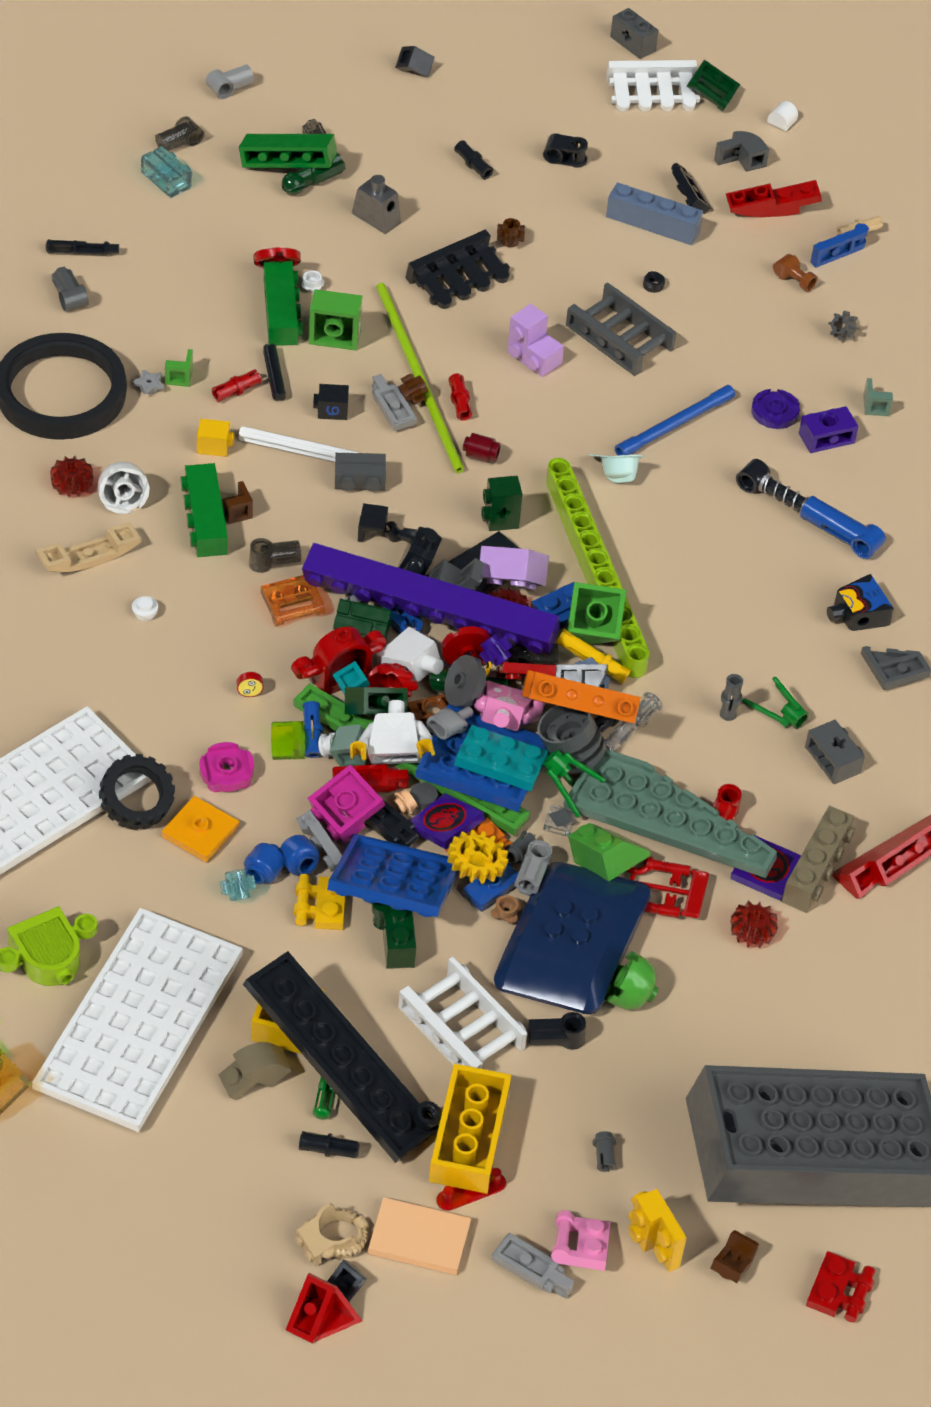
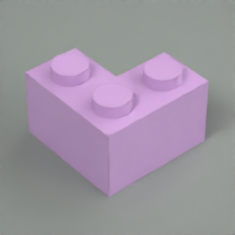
M530 303L510 318L507 352L530 370L543 377L562 364L564 346L546 334L548 315Z
M481 546L480 561L484 563L482 574L483 578L487 579V584L502 585L503 581H511V586L527 590H536V586H546L549 555L530 549Z

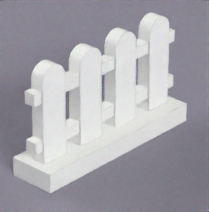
M609 61L606 78L609 86H614L615 96H611V104H616V108L621 112L627 111L632 103H638V108L645 112L651 109L652 103H660V107L664 111H671L674 103H682L684 110L692 111L695 109L696 103L700 102V95H695V90H690L686 86L697 71V61ZM672 85H679L680 95H673ZM628 86H635L637 95L629 96ZM650 86H657L659 95H651Z

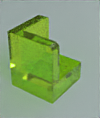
M304 721L271 723V751L273 760L305 759Z

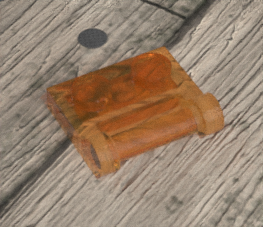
M304 575L261 586V595L268 607L275 627L283 625L285 621L312 614L318 616L326 613L324 602L317 587L307 583ZM307 601H312L313 603L282 612L280 610L281 608Z

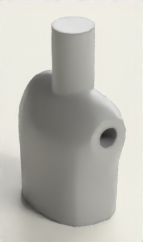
M465 707L455 712L450 708H443L427 719V727L435 736L445 740L453 735L463 733L467 729L468 723L466 719L473 716V710L470 707Z

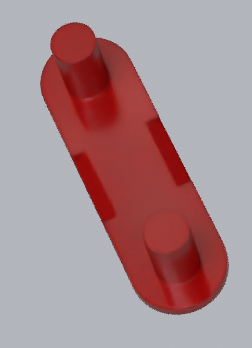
M493 1168L488 1194L446 1186L437 1196V1205L445 1211L462 1207L501 1192L506 1187V1179L501 1174L499 1168Z

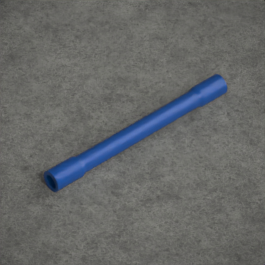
M726 385L637 436H632L615 446L617 456L630 455L642 446L700 414L735 397L734 389L732 386Z

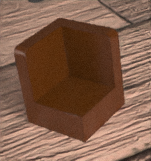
M240 481L238 482V495L221 499L224 516L228 524L253 518V500L244 482Z

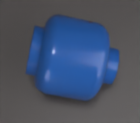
M304 835L289 837L282 843L279 849L283 854L286 869L295 876L310 874L315 870L320 860L318 849Z
M268 843L256 845L244 861L246 876L256 884L272 883L285 867L283 854L279 851L280 848L275 844Z

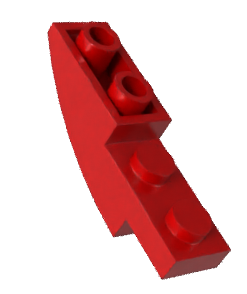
M816 180L773 190L771 183L726 193L730 212L750 217H781L800 214L799 207L822 202Z

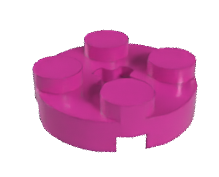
M232 742L214 744L200 758V776L212 792H231L245 789L251 784V778L254 775L253 756L247 749L245 752L243 749L238 748V744ZM223 764H228L229 767H233L230 770L222 769Z

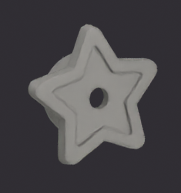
M142 370L141 377L133 380V385L139 386L140 391L144 394H154L159 389H164V385L160 382L163 375L161 372L151 374L146 370Z

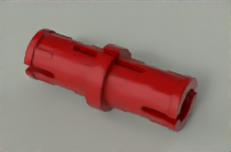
M256 369L238 377L233 376L229 381L212 387V395L217 402L235 394L241 395L244 393V390L261 384V376L259 372L257 373Z
M459 373L452 374L448 378L451 388V402L455 405L457 419L466 421L472 417L469 404L470 394L466 390L463 375Z

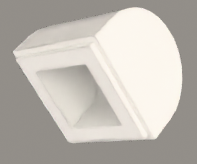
M783 101L769 114L767 123L787 131L797 120L798 110L791 102Z

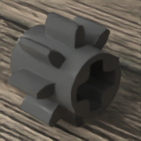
M843 311L842 315L834 313L835 318L832 322H828L832 328L830 334L838 335V340L845 341L846 336L854 339L853 334L856 330H860L856 324L858 317L850 316L848 311Z

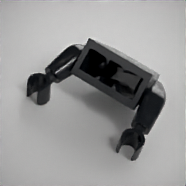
M389 521L387 526L390 530L383 531L387 538L392 542L400 538L408 542L397 568L425 575L440 545L441 536L435 530L428 527H418V529L403 528V530H400L394 521Z

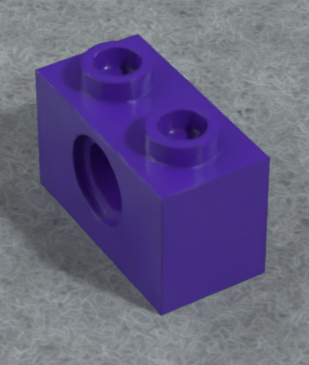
M847 406L802 416L798 433L808 451L815 453L855 444L859 426Z

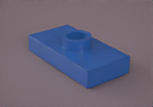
M507 863L502 877L496 876L494 882L486 878L484 884H481L479 879H475L473 883L471 882L463 888L462 894L480 911H483L493 904L496 898L507 894L515 888L514 884L518 872Z

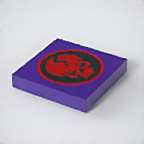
M444 793L409 821L414 825V831L419 836L444 849H448L454 836L460 837L461 832L467 834L485 818L482 811Z
M754 835L777 851L776 861L766 878L734 868L730 879L781 901L786 882L801 855Z

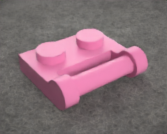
M560 1211L556 1216L558 1231L556 1245L553 1246L551 1252L552 1260L558 1264L605 1271L611 1222L575 1217L570 1211ZM570 1231L578 1232L576 1251L570 1250L568 1247Z

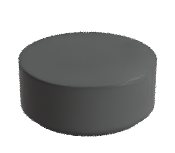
M417 783L410 791L418 805L416 807L423 810L437 800V789L430 783Z

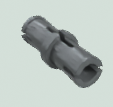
M731 674L727 677L726 687L721 694L722 708L720 710V717L726 721H732L736 718L737 708L742 701L741 688L743 678L738 674Z

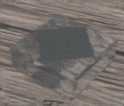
M551 804L543 830L568 837L572 832L577 817L571 809Z

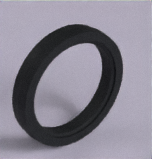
M50 333L36 336L12 348L0 362V410L11 424L30 435L54 440L84 437L109 425L119 415L124 406L127 392L124 366L111 348L91 337L74 333ZM60 355L80 357L93 362L105 371L112 384L106 398L96 407L81 414L63 417L42 415L24 407L14 397L11 385L20 370L28 364L45 357Z

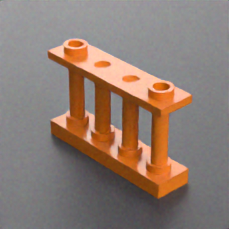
M527 670L521 696L634 724L641 699L638 696Z

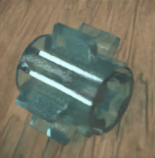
M246 869L225 872V880L219 881L221 894L229 895L230 901L247 899L251 897V889H256L254 875H247Z

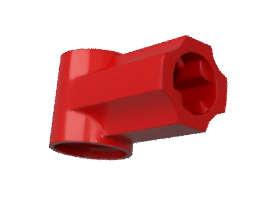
M724 784L718 789L713 808L718 810L719 815L727 821L729 819L733 821L739 812L742 797L739 787L734 784Z

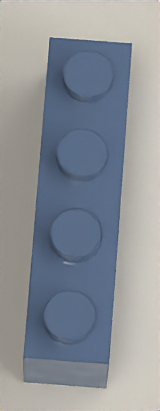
M618 182L608 197L606 213L607 218L691 246L700 233L703 210Z

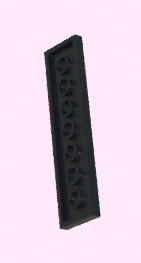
M289 951L245 980L243 986L395 1163L437 1133L439 1129L438 1124L429 1131H424L417 1127L413 1121V1112L420 1103ZM422 1112L423 1117L426 1119H433L428 1112Z

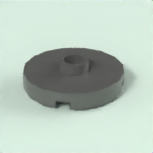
M470 655L460 656L449 668L445 678L444 692L450 705L462 709L471 707L474 699H479L486 684V670L482 667L481 663L483 662L480 659Z

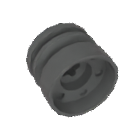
M555 705L546 711L539 720L537 727L538 735L544 747L548 750L549 755L557 749L562 754L568 751L573 758L589 768L596 765L604 756L606 750L605 739L596 725L592 713ZM569 763L571 769L567 774L583 772L573 764Z

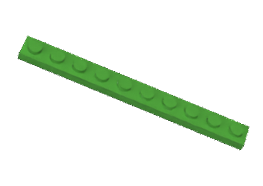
M310 683L293 699V706L304 712L303 703L308 701L319 702L320 722L335 731L341 726L360 724L363 728V733L369 723L374 722V720L363 714H345V703ZM419 763L392 764L401 770L408 769V774L416 778L415 774ZM416 778V779H418V780L421 781V782L430 783V782H427V781H425V780ZM430 783L441 794L446 793L482 811L485 819L489 818L497 827L513 836L530 818V812L522 807L519 812Z

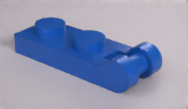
M859 223L851 231L813 245L810 263L817 268L864 249L866 244L865 237L868 235L869 227L866 224Z

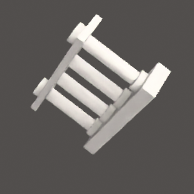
M454 957L448 960L447 977L423 993H415L409 986L399 992L398 1008L452 1065L455 1063L482 1069V1062L511 1042L520 1052L525 1049L527 1031L524 1025L519 1021H515L471 976L469 969L464 964H460ZM454 985H457L465 994L464 997L440 1013L433 1012L427 1005L428 1002ZM473 1004L484 1013L483 1016L459 1032L452 1031L445 1024ZM491 1023L503 1033L476 1052L471 1051L464 1044L466 1040Z

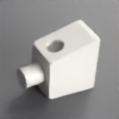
M411 627L404 630L376 655L379 664L398 663L406 668L405 671L412 672L414 676L412 679L417 682L421 681L429 673L439 674L444 666L435 641Z

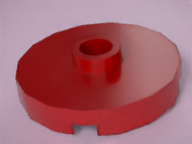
M275 247L256 251L253 254L254 264L260 268H264V262L292 261L294 267L300 263L301 253L296 249Z
M466 626L459 628V632L449 633L442 641V656L449 665H452L455 660L464 655L480 659L483 665L485 662L479 655L483 651L480 644L491 636L483 628Z

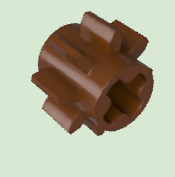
M508 218L504 220L503 224H498L497 240H501L504 246L515 247L519 241L524 242L525 225H520L517 219Z
M410 373L401 378L403 384L399 385L398 388L407 402L411 401L412 404H417L425 400L423 394L428 392V389L420 375L414 377Z

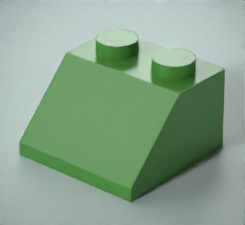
M575 582L572 590L567 631L588 644L619 641L626 590Z
M592 823L582 825L578 830L568 835L574 863L593 871L607 881L614 879L651 856L650 851L616 832Z

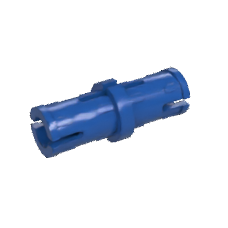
M316 701L303 703L304 725L301 727V732L305 738V757L308 758L322 756L319 751L318 741L323 733V726L320 724V703ZM311 720L313 721L314 739H312L311 735Z

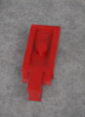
M387 764L352 766L376 793L391 792L409 787L408 769L394 770L387 767ZM347 766L332 768V776L335 777Z

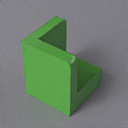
M188 349L186 362L166 360L165 385L190 387L193 370L192 349Z

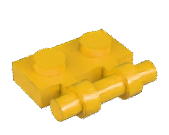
M308 874L299 875V882L295 885L297 903L293 907L296 925L304 926L307 919H315V929L343 930L345 896H340L334 891L327 890L330 877L319 876L318 885H311ZM308 898L317 899L316 906H310Z

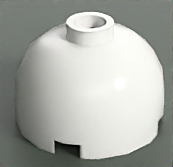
M116 462L105 468L99 476L98 493L104 506L114 513H131L132 511L129 509H135L138 506L139 508L142 507L149 497L150 487L146 475L135 464Z

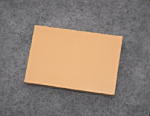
M383 1197L368 1248V1254L457 1275L471 1218Z

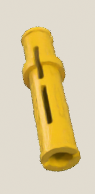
M563 629L555 642L582 660L592 657L597 664H607L608 671L606 674L620 684L625 682L631 672L630 669L612 659L610 654L607 653L605 655L566 629Z

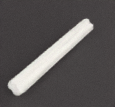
M245 426L240 428L238 436L240 441L335 462V452L358 453L352 450Z

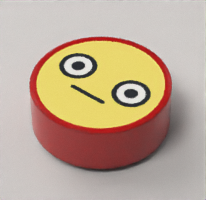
M245 672L236 680L237 691L244 697H255L264 689L263 678L256 672Z

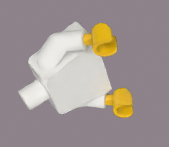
M392 700L388 703V713L376 714L374 722L369 723L358 741L350 744V758L353 759L355 755H361V759L366 760V752L368 751L371 764L420 763L424 753L430 752L432 756L435 755L432 735L422 721L415 719L414 713H404L405 703L403 701Z

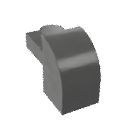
M746 131L733 132L732 139L717 142L714 160L717 165L739 161L745 171L748 172L767 166L769 148L759 136Z
M475 558L461 570L443 560L430 571L429 577L475 591L483 579L482 570L484 563Z

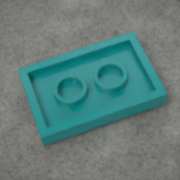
M471 725L456 756L454 765L532 792L543 768V762L547 758L548 751L486 730L485 728Z

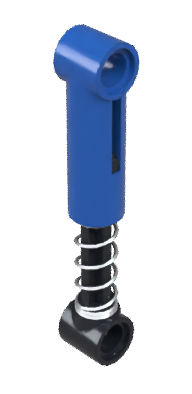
M752 459L736 475V482L743 491L748 493L761 491L766 495L772 494L775 500H782L785 506L791 505L794 511L800 510V517L850 545L853 552L860 558H871L886 541L884 532L878 526L873 524L864 525L815 496L805 498L799 494L800 491L796 493L791 490L790 485L786 487L780 484L781 480L778 482L773 480L769 467L762 460Z

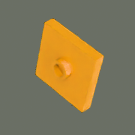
M194 795L161 831L162 838L207 863L238 829L239 820Z

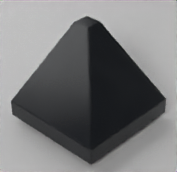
M343 1259L327 1282L337 1286L350 1303L367 1278L353 1263Z

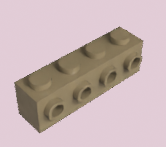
M830 805L828 806L786 882L782 903L807 913L813 901L818 902L824 886H822L824 881L829 882L834 871V863H839L843 856L844 844L846 842L850 843L854 835L855 828L852 827L853 815Z

